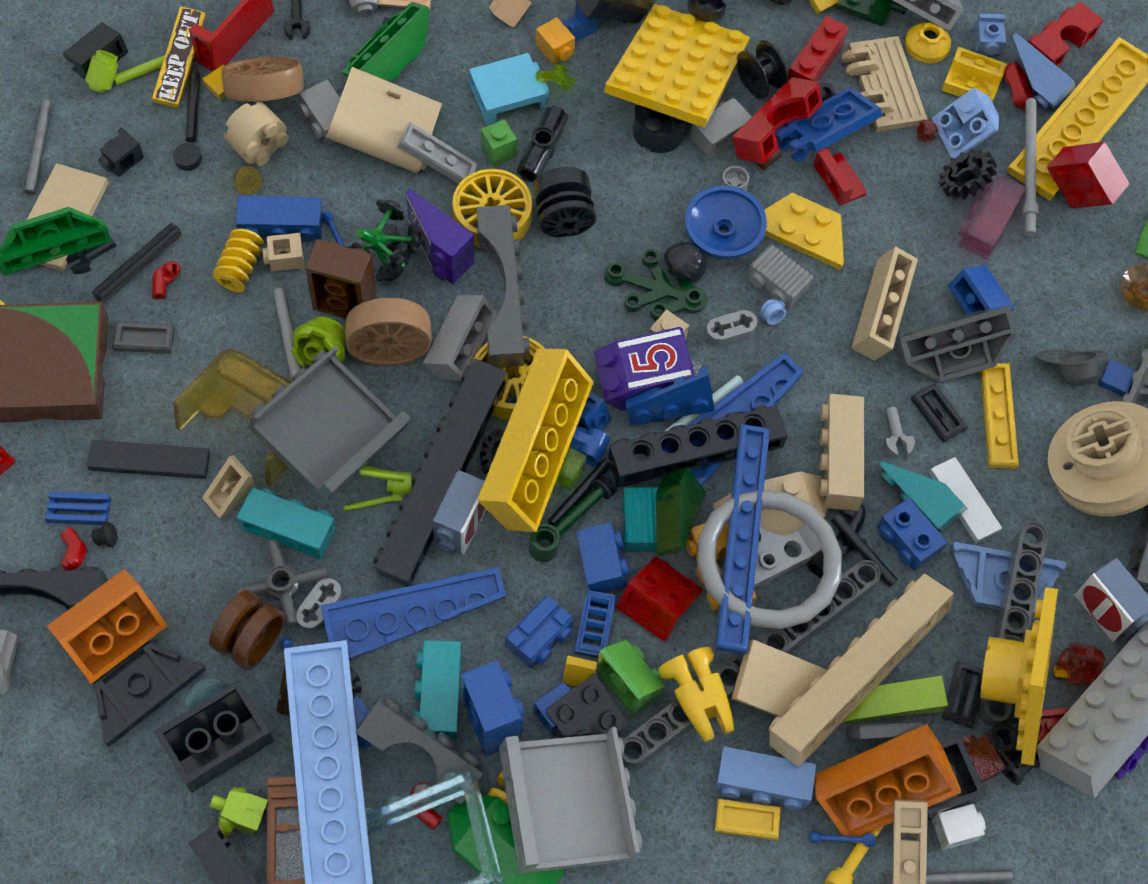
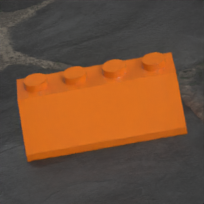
M928 724L815 774L816 799L843 836H862L892 823L894 799L926 800L928 807L961 793V788L945 751Z

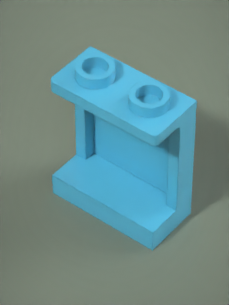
M529 53L469 69V85L486 125L496 123L498 113L538 102L540 109L546 108V98H549L548 86L545 82H541L539 66L537 62H532Z

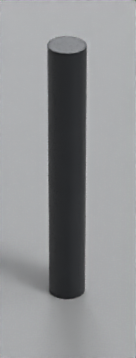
M191 71L189 76L185 138L187 142H196L200 89V73L197 71Z
M602 459L548 519L549 524L555 526L594 487L593 482L611 468L610 462L607 459Z
M839 513L830 519L832 524L865 560L872 561L878 565L881 573L880 577L889 587L898 580Z

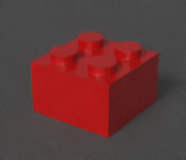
M1105 141L1063 147L1046 167L1072 209L1113 205L1129 185L1128 180Z

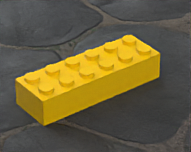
M567 349L537 350L477 499L500 524L510 531L537 532L594 383Z

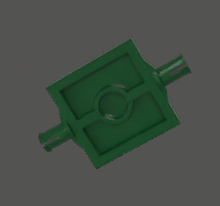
M838 0L836 7L840 11L879 26H883L886 23L891 9L903 15L908 9L893 0Z

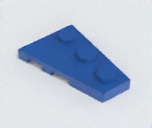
M707 366L698 369V375L686 379L684 376L674 379V385L664 389L655 387L625 400L631 426L715 411Z

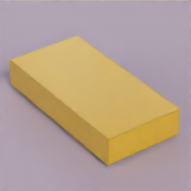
M718 799L714 832L778 840L781 807Z

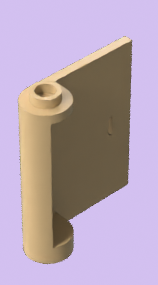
M352 67L326 138L418 174L420 169L425 170L427 164L397 147L405 126L409 122L432 135L442 103Z

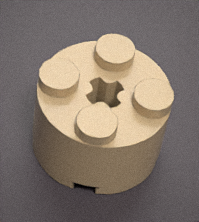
M255 101L256 105L244 104L230 116L226 123L229 129L227 134L223 132V137L247 163H256L258 166H263L269 161L271 154L288 142L289 136L286 133V125L262 101Z

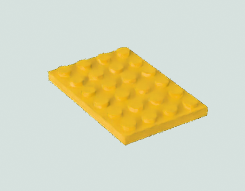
M654 4L606 82L604 93L705 128L737 67V54L746 50L750 36L738 30L721 27L714 22L701 21L691 14H683L671 10L667 6Z

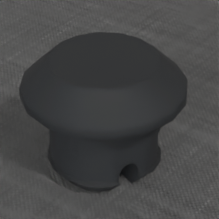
M104 521L101 528L93 529L91 533L92 541L97 546L107 543L108 546L114 547L118 539L116 528L108 521Z

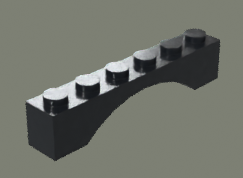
M92 566L72 571L65 568H52L46 572L22 569L19 573H7L0 570V596L15 594L33 595L49 599L69 610L106 583L108 579L102 569Z

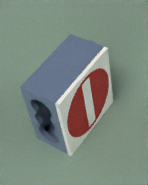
M460 470L457 471L433 519L434 543L437 544L438 548L447 553L455 551L464 555L486 511L477 501L485 481Z
M1118 558L1093 573L1074 594L1112 642L1122 635H1125L1128 639L1148 622V594Z

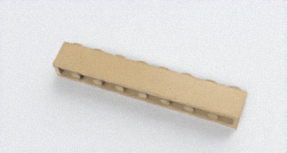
M925 573L917 581H911L906 587L904 594L898 600L894 599L890 602L885 614L880 619H873L867 628V632L861 638L856 637L850 643L848 651L842 657L837 656L831 662L828 671L822 677L817 676L812 681L809 690L802 697L797 696L793 700L789 711L783 717L778 716L773 720L769 727V746L799 768L951 610L954 592Z

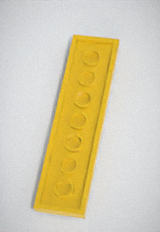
M1119 37L1036 134V192L1051 201L1060 189L1046 167L1063 147L1100 142L1148 84V55ZM1025 148L1006 171V173L1025 184Z

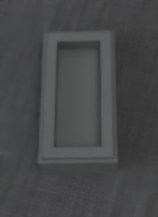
M117 322L113 349L114 351L171 354L175 327L169 324Z

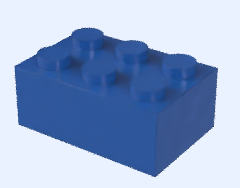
M498 660L461 674L463 703L485 757L500 752L499 747L505 737L518 736L520 742V734L524 732L522 716L525 715L519 697L513 698L510 687L513 684L506 668L501 670Z

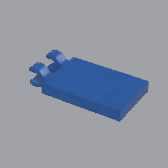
M849 87L823 101V105L809 119L791 121L786 123L785 128L778 129L775 135L778 139L782 140L777 143L778 147L782 151H786L789 148L797 151L791 155V158L796 162H801L806 158L811 149L814 152H818L882 117L881 108L852 87Z

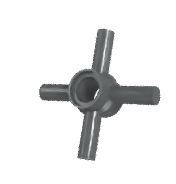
M271 540L268 542L273 568L269 570L266 581L237 588L236 591L238 594L243 590H249L257 596L269 593L274 598L280 600L282 611L285 614V626L293 627L298 623L292 598L297 594L299 585L328 578L326 566L295 573L288 566H285L280 541ZM289 579V583L286 586L276 587L279 580Z

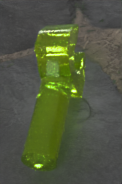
M556 64L551 71L539 70L535 75L537 81L557 82L564 90H569L577 79L576 77L567 76L566 73L569 69L560 64Z

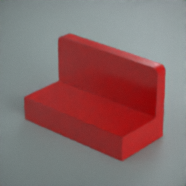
M827 147L817 152L813 166L839 206L866 195V189L842 153L832 156Z

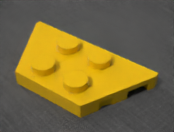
M793 192L764 210L767 219L764 236L838 270L842 269L844 257L841 214Z

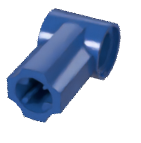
M577 426L568 451L574 453L581 462L587 463L590 466H597L610 442V437L599 429L588 428L585 430Z

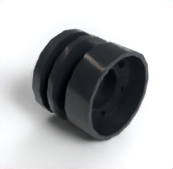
M559 167L544 172L534 181L533 192L535 203L538 206L539 226L544 234L551 237L575 236L584 233L595 224L596 212L594 201L591 198L592 191L589 176L585 171L575 167Z

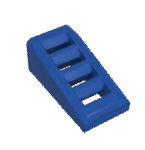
M592 590L586 591L574 653L598 658L599 651L607 647L616 600L615 595ZM590 604L608 607V609L593 607ZM588 614L606 618V620L604 622L589 619ZM585 628L603 630V634L585 631ZM583 638L599 641L601 646L583 643Z

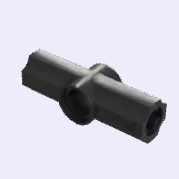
M555 105L547 107L538 127L532 131L529 146L517 168V174L523 180L535 181L543 173L548 160L554 155L555 145L568 120V114L561 107Z

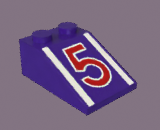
M409 189L406 192L409 224L416 225L417 231L421 233L420 246L433 273L440 280H447L454 285L474 264V234Z
M681 327L617 340L594 351L605 402L621 411L626 410L625 400L655 387L664 389L674 385V379L684 376L686 379L695 376L685 335Z

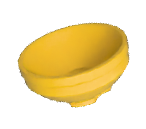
M922 22L910 28L906 34L904 44L906 51L912 58L922 63L933 64L944 60L948 56L951 48V38L949 33L933 22ZM928 30L934 31L938 37L936 39H929L924 35V32Z

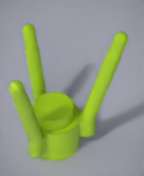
M370 466L363 467L359 470L360 475L388 479L387 492H393V495L345 505L343 510L350 511L388 502H401L403 495H409L411 492L412 472H397Z

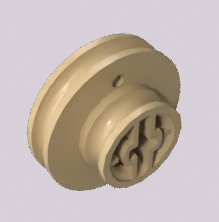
M1122 401L1099 403L1074 414L1058 429L1049 447L1048 468L1059 493L1067 503L1084 513L1107 517L1131 513L1148 504L1147 408ZM1067 465H1073L1072 469L1065 470V467Z

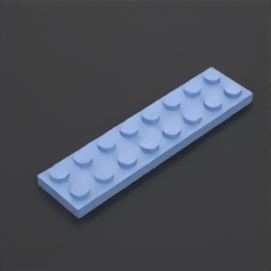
M347 640L284 648L305 884H373Z

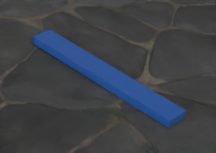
M741 424L738 432L731 496L734 500V508L728 524L723 583L725 592L728 595L730 589L737 598L746 602L747 608L751 609L770 429ZM757 490L756 506L753 507L750 501H744L741 504V511L738 512L739 495ZM724 593V598L722 597L719 607L715 650L746 654L748 651L751 621L750 612L746 610L743 619L739 614L727 611L728 596Z

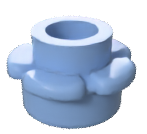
M773 299L766 301L760 311L762 320H766L769 325L781 322L786 316L784 302Z

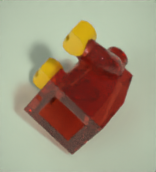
M1069 642L1068 648H1065L1059 656L1057 665L1053 668V673L1058 678L1067 677L1069 682L1082 683L1084 680L1085 684H1092L1102 673L1106 658L1102 650L1093 645Z

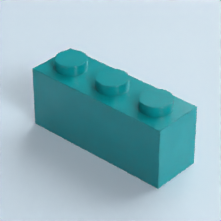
M252 487L237 516L240 529L269 540H279L280 544L321 560L336 531L335 520L328 512L321 509L311 510L295 499H282L275 492L265 488L259 490Z
M424 640L423 651L417 652V669H422V680H416L415 699H421L420 710H414V714L429 723L428 728L436 734L443 732L453 740H457L461 642Z

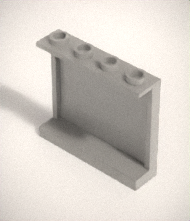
M612 727L607 734L519 742L518 736L505 737L499 747L519 874L632 861L640 853L642 838L639 830H636L634 823L636 806L634 800L630 799L629 796L630 775L628 769L624 768L623 765L624 744L622 738L618 737L616 727Z

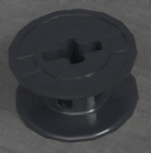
M761 40L756 46V57L748 51H741L737 54L736 58L738 60L737 71L742 83L757 99H764L768 96L769 83L781 89L789 80L788 69L781 53L769 41Z

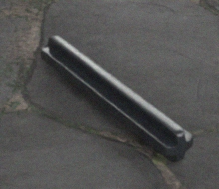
M174 223L168 224L92 291L95 299L105 303L175 242L182 234L178 226Z

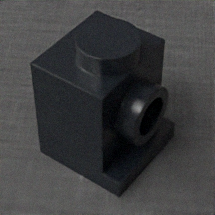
M122 127L118 129L119 135L109 140L100 149L102 156L98 158L99 163L106 171L112 170L119 177L144 158L140 143Z

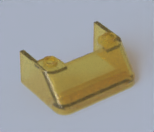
M237 349L223 350L173 401L176 428L181 431L198 412L210 418H219L224 416L231 408L252 419L253 417L250 414L260 403L268 404L273 399L271 397L272 394L281 385L284 384L287 387L292 382ZM272 451L265 458L266 484L270 487L287 468Z

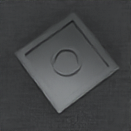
M920 722L849 725L846 727L847 738L852 739L898 737L921 727L922 724Z

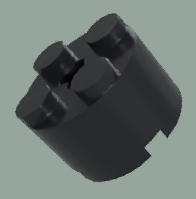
M637 104L634 113L633 136L641 147L644 146L655 153H667L676 149L683 140L687 121Z

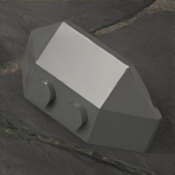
M1008 305L976 311L928 325L899 337L906 365L941 383L995 367L1010 342L1016 336L1017 329L1011 307Z

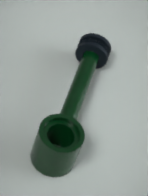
M601 474L593 482L595 489L555 526L539 524L537 532H531L529 553L533 559L539 562H548L554 559L558 553L560 536L602 497L610 499L618 491L616 484L610 477ZM544 539L548 540L551 545L543 547L537 542Z

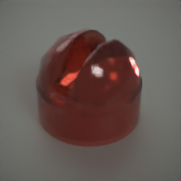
M921 120L917 129V140L933 141L937 137L934 135V131L939 132L938 126L932 121Z

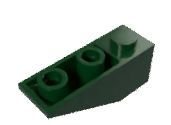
M688 467L664 475L656 492V554L659 557L669 553H678L685 547L686 540L694 526V521L707 493Z

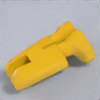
M711 647L695 649L687 654L686 659L684 655L677 656L658 668L661 678L665 680L675 679L680 687L674 690V694L688 719L705 742L714 739V733L708 720L713 717L716 718L724 734L734 731L732 712L719 673L711 674L709 664L714 659ZM687 662L689 666L695 671L699 679L698 683H696L695 680L693 681L691 674L689 672Z

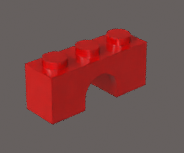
M1080 1L1073 8L1068 7L1065 9L1057 21H1050L1045 26L1043 32L1039 35L1037 33L1028 40V43L1058 67L1063 63L1070 49V46L1063 40L1072 42L1080 49L1096 36L1103 19Z

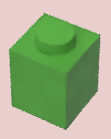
M505 119L481 129V148L493 167L517 157V138Z

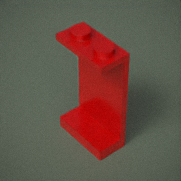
M242 0L213 33L195 23L189 32L197 63L212 72L222 65H227L274 13L272 0Z

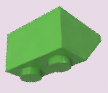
M627 640L604 647L599 651L596 670L633 717H635L663 695L665 689L663 684L665 682L656 669L651 670L644 662L645 656L636 645L632 647Z

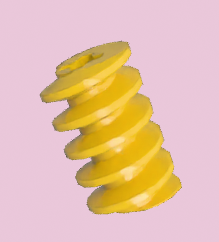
M234 229L230 232L229 239L225 243V249L221 252V258L217 261V267L213 271V278L222 287L241 293L245 290L244 283L249 281L247 274L252 273L253 268L251 265H255L257 262L255 256H259L261 252L259 247L264 245V241L253 231Z

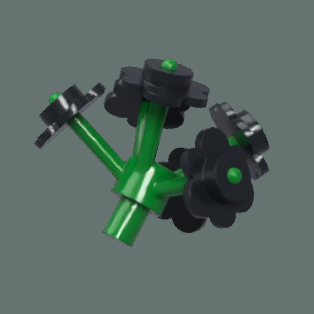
M378 199L376 205L379 207L378 210L384 214L383 218L376 225V229H358L356 236L358 239L363 240V247L359 243H353L347 248H359L369 254L371 253L368 249H373L383 263V266L378 269L379 273L376 275V279L378 281H392L400 276L407 266L411 255L415 254L416 248L420 247L421 233L417 231L416 225L409 224L408 235L401 236L396 232L397 226L395 224L388 225L387 221L389 218L394 221H402L405 218L403 215L404 211L393 200L383 201ZM406 242L407 247L394 251L395 245ZM383 252H384L388 257H390V260H389V261L386 259V257H385V255L383 254Z

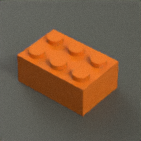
M125 569L47 625V628L91 684L168 627L143 589Z

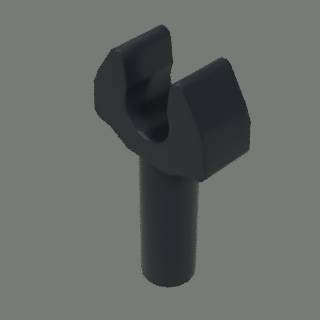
M291 0L292 19L284 22L285 34L292 40L293 30L298 28L302 30L303 39H306L310 34V22L302 19V0Z
M112 239V242L68 255L66 260L69 264L76 259H80L81 261L73 265L71 270L73 274H85L91 270L90 263L93 259L117 245Z

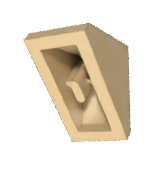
M234 455L229 456L202 499L219 518H223L246 500L251 488H255L252 475Z

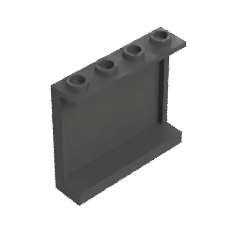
M336 345L328 352L322 350L312 360L313 365L310 368L302 367L292 377L293 382L289 386L281 385L272 394L271 397L273 399L268 404L260 403L251 412L250 415L253 418L248 426L324 503L391 443L411 420L404 411L396 417L335 357L339 349Z

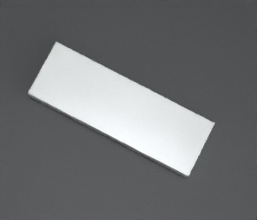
M956 457L931 468L929 471L931 477L934 480L945 483L968 508L958 518L975 544L1002 530L1001 525Z

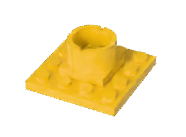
M1045 587L1043 600L1037 599L1034 618H1040V620L1035 619L1032 630L1026 629L1024 642L989 636L981 683V699L1015 704L1014 717L1020 718L1016 750L1022 751V764L1033 766L1049 670L1058 589Z

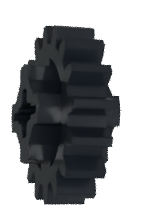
M980 148L975 153L973 149H970L966 155L961 152L958 159L951 158L950 165L943 166L945 172L939 174L941 179L939 184L946 196H952L953 200H956L959 196L965 200L969 194L975 197L976 191L979 189L985 191V185L993 183L991 177L997 175L995 168L998 166L989 151L984 153L983 149Z

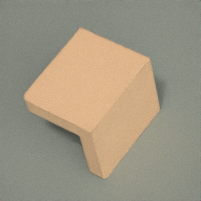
M493 0L489 8L499 19L509 26L515 27L531 5V1Z

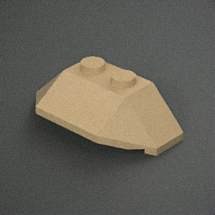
M796 472L768 479L764 482V490L786 492L812 505L823 518L829 509L823 508L824 497L819 496V484L823 476ZM732 493L713 503L714 510L730 499ZM762 508L760 523L766 531L787 536L805 525L800 519L782 510Z

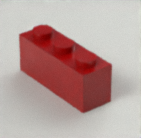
M826 15L790 66L788 71L789 80L795 77L819 82L844 46L849 27Z

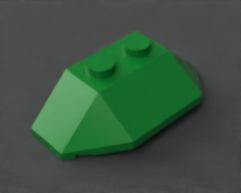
M416 2L409 3L405 10L398 12L386 21L349 58L345 68L341 71L342 74L348 77L351 68L354 67L388 82L396 79L400 72L410 62L414 61L418 53L425 47L429 8Z
M66 207L12 224L0 246V271L3 276L112 242V239L104 221L71 207Z
M470 792L462 804L457 802L448 811L447 819L453 852L490 884H557L564 876L563 869L519 874L509 808L499 797Z

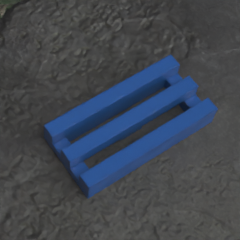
M49 492L48 514L46 513L45 515L47 523L102 525L104 521H108L111 502L109 494ZM57 501H60V502L103 503V505H100V504L57 503ZM55 511L102 512V515L55 514Z

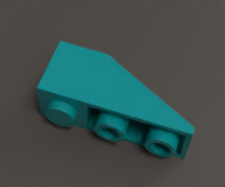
M883 461L879 464L885 470L881 473L884 479L892 487L897 483L904 491L900 496L904 500L910 498L922 510L931 524L940 531H943L968 509L945 483Z

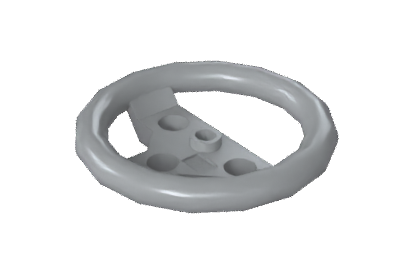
M757 490L739 495L738 512L741 511V504L744 501H750L753 507L756 506ZM764 490L762 492V508L782 510L800 519L805 525L787 536H782L764 530L760 523L754 588L760 585L771 584L776 577L809 561L821 551L824 556L823 576L815 593L798 606L780 611L757 608L753 605L749 609L746 607V602L737 598L730 589L729 595L725 592L723 583L724 567L718 568L715 561L716 541L725 524H729L731 512L734 508V500L731 497L710 513L698 537L697 566L707 592L719 605L725 593L728 596L727 611L737 613L743 619L746 610L750 612L751 626L784 629L809 622L831 603L841 582L842 551L832 526L812 505L786 492ZM784 547H795L798 550L799 556H788L784 551Z

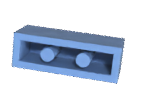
M723 746L719 755L714 790L721 791V795L727 798L737 799L742 795L752 797V801L758 804L769 805L773 801L783 803V807L786 809L800 811L802 807L807 808L812 801L816 764L804 762L798 768L786 758Z

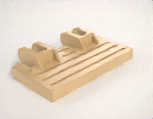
M899 36L849 43L848 50L842 55L844 63L852 62V64L847 66L846 72L849 76L861 75L859 84L862 92L860 94L881 108L882 117L873 121L875 131L881 132L926 125L927 116Z

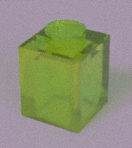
M569 447L556 483L572 490L585 469L587 456Z

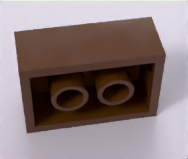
M316 240L305 267L312 309L346 319L348 313L354 307L377 297L372 254L359 248L343 247L333 241Z

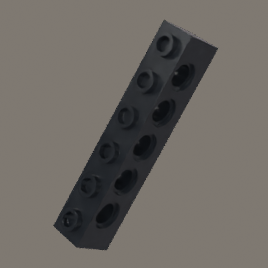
M761 405L741 414L740 412H732L724 416V418L716 420L707 418L697 422L695 425L686 427L684 425H677L670 428L669 431L661 433L652 431L645 433L640 438L631 440L622 438L615 441L609 446L608 459L617 488L664 477L666 474L685 467L693 470L735 460L738 432L741 424L770 429L768 451L783 448L788 435L777 405L770 407ZM725 434L730 437V440H723L718 435ZM699 441L703 444V446L696 447L692 445L690 442ZM670 447L675 450V453H666L663 451V448ZM643 454L648 459L639 460L634 455Z

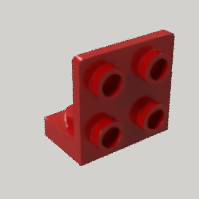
M654 557L628 583L616 608L665 642L670 637L680 617L701 595L703 589L695 584L693 580L672 568L667 562Z

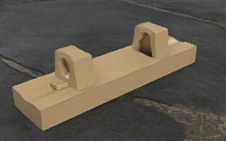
M894 799L892 884H926L928 802L926 800ZM912 836L917 840L901 839V837Z

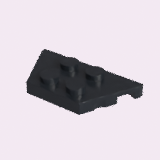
M146 642L94 681V690L98 700V713L101 718L104 734L102 736L106 745L110 747L206 671L204 665L198 661L193 662L180 657L178 653L160 649L157 645Z

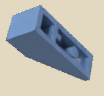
M1015 33L1012 36L1014 46L1035 96L1034 99H1036V103L1041 108L1046 109L1048 107L1054 111L1073 92L1075 81L1019 34Z

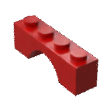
M792 77L732 136L737 158L764 164L779 149L775 131L791 121L809 119L823 105L819 82Z

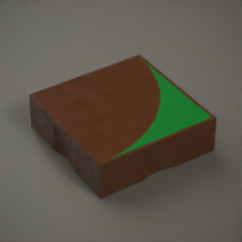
M102 302L0 305V423L28 422L36 419H56L61 421L103 419L105 386L103 362L107 351L108 316Z

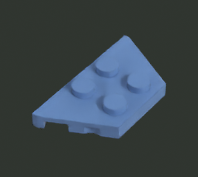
M953 542L951 552L972 605L999 610L1011 552ZM1044 558L1033 614L1035 613L1037 599L1043 600L1045 587L1052 588L1066 567L1065 561ZM1019 561L1022 570L1031 572V567L1027 562ZM1014 588L1013 593L1015 597L1019 600H1025L1022 590Z

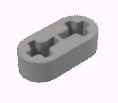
M740 310L714 318L707 325L706 338L711 344L717 346L748 338L756 330L757 317L751 311ZM740 320L749 323V327L745 328L744 325H739ZM718 327L719 331L724 330L723 336H719L717 332L713 333L714 328Z
M331 578L320 580L298 608L296 618L299 627L303 631H318L324 625L321 605L341 601L342 590L336 580ZM330 588H333L335 596H328L323 601V603H321L323 599L322 590L325 589L328 591L330 590ZM317 607L318 610L315 613L317 620H310L308 623H305L304 614H312Z

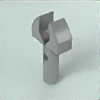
M889 407L886 409L891 437L886 438L884 441L885 451L897 459L899 454L896 443L899 441L905 448V456L907 458L915 445L914 436L903 434L897 408Z

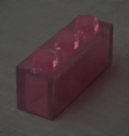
M998 173L993 183L985 185L986 190L980 193L984 198L981 202L975 201L969 215L973 216L971 221L965 220L958 233L962 236L958 246L987 260L1026 189L1025 186Z

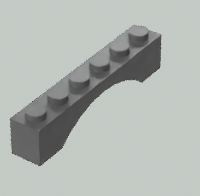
M510 205L477 207L479 246L489 254L497 265L505 287L502 307L496 319L488 328L489 364L497 368L524 366V356L530 355L529 338H523L522 331L527 330L526 313H521L520 305H525L524 288H518V281L522 280L521 263L516 264L515 256H520L519 239L513 240V232H517L516 216H511Z

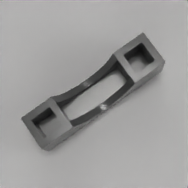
M379 695L358 724L356 734L381 751L391 745L403 742L421 746L432 756L436 764L435 787L462 804L483 774V765L480 764L482 760L469 750L463 752L455 747V741L443 732L436 734L428 728L429 723L416 714L411 717L402 711L403 706L394 698L387 696L385 699Z

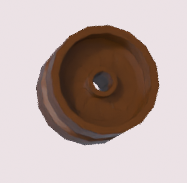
M243 590L221 612L210 634L209 646L223 656L232 654V661L245 670H251L261 662L277 640L284 625L285 614L272 604L262 606L263 602L259 596L249 590Z

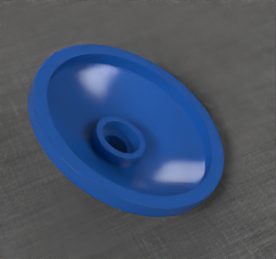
M729 185L713 186L699 192L690 201L685 214V229L691 242L705 254L721 259H734L751 253L762 242L767 227L766 214L761 203L749 192ZM725 229L728 233H722L719 230Z

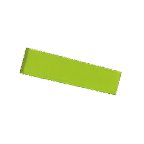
M942 676L878 685L841 724L880 721L886 717L943 712L948 706Z

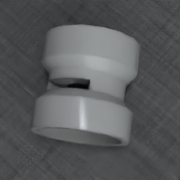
M740 166L728 167L723 173L721 185L735 186L747 191L749 174Z

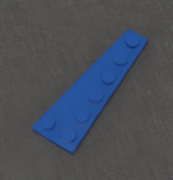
M784 352L715 404V411L705 412L688 426L695 425L697 422L707 418L713 420L724 418V416L732 412H740V414L749 412L761 405H766L767 407L775 406L802 377L804 371ZM725 434L718 435L723 440H730V437ZM699 441L690 442L692 445L696 447L703 446V444ZM670 447L663 448V451L666 453H675V450ZM724 462L693 469L691 472L701 486H703Z
M495 567L321 605L328 642L347 640L349 660L503 599L506 597L500 568Z

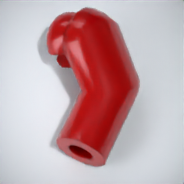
M169 261L154 271L152 276V298L156 300L166 298L167 285L179 276L181 270L180 265L176 261Z

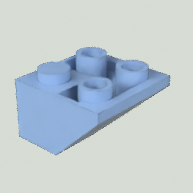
M972 88L932 117L951 158L955 159L959 158L961 152L966 154L970 149H973L997 132L999 125V115L990 97L976 88Z

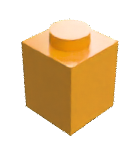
M556 17L536 28L535 44L554 65L560 61L568 60L574 54L575 37Z

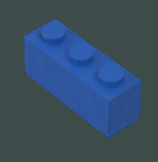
M238 195L236 228L253 231L261 238L300 233L301 241L310 242L314 239H322L321 197Z

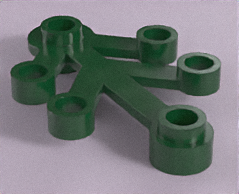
M654 249L644 251L642 263L649 268L655 280L626 271V268L618 262H613L605 268L604 279L607 284L620 286L625 282L649 290V292L641 295L630 293L625 297L624 307L628 312H637L640 307L666 297L676 300L666 305L662 302L654 303L650 312L653 320L657 321L662 315L655 313L657 309L663 312L668 310L672 314L684 309L688 312L696 313L702 311L707 305L708 297L703 289L694 287L692 283L681 280L668 267V272L676 277L681 289L671 286L658 262L659 253ZM652 256L655 258V260L651 261L648 260L646 257ZM618 270L620 271V273L614 274L611 271ZM690 296H696L698 300H692ZM629 301H636L637 304H636V305H630L628 302H629Z

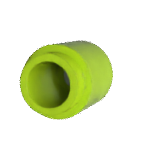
M102 50L96 51V54L91 58L85 78L90 89L103 93L105 90L112 88L118 68L116 63L117 56Z

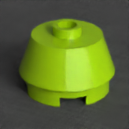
M315 317L295 329L291 353L301 366L305 367L306 364L312 366V360L322 350L328 352L336 345L339 349L335 357L343 363L346 352L345 330L338 322L329 317Z

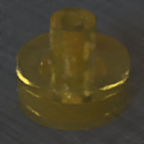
M245 165L235 171L233 183L241 193L251 195L261 188L262 176L254 167Z

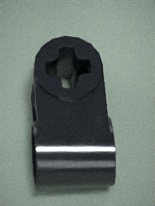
M997 724L982 736V749L1010 782L1020 785L1024 781L1023 777L1029 771L1040 767L1038 754L1036 753L1034 766L1022 764L1018 767L1022 758V751L1016 750L1018 734L1008 724ZM994 734L1002 738L1004 747L996 744L993 737Z

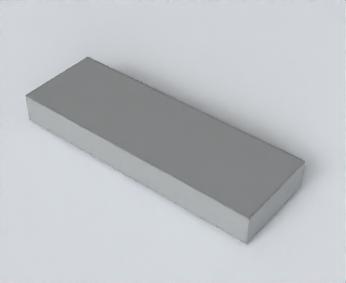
M411 122L405 126L397 146L458 184L468 175L474 173L478 164Z

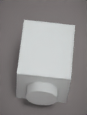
M974 804L938 813L932 819L942 850L978 841L985 835L984 818L980 812L976 811Z

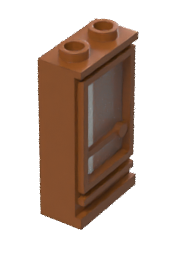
M296 777L267 778L266 884H305Z

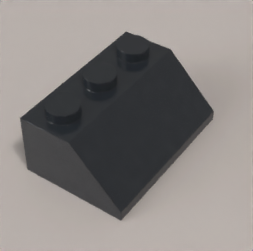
M239 681L234 682L154 731L191 793L274 742L269 729Z

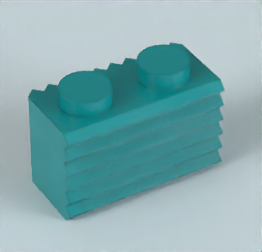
M658 487L624 488V552H656V492Z

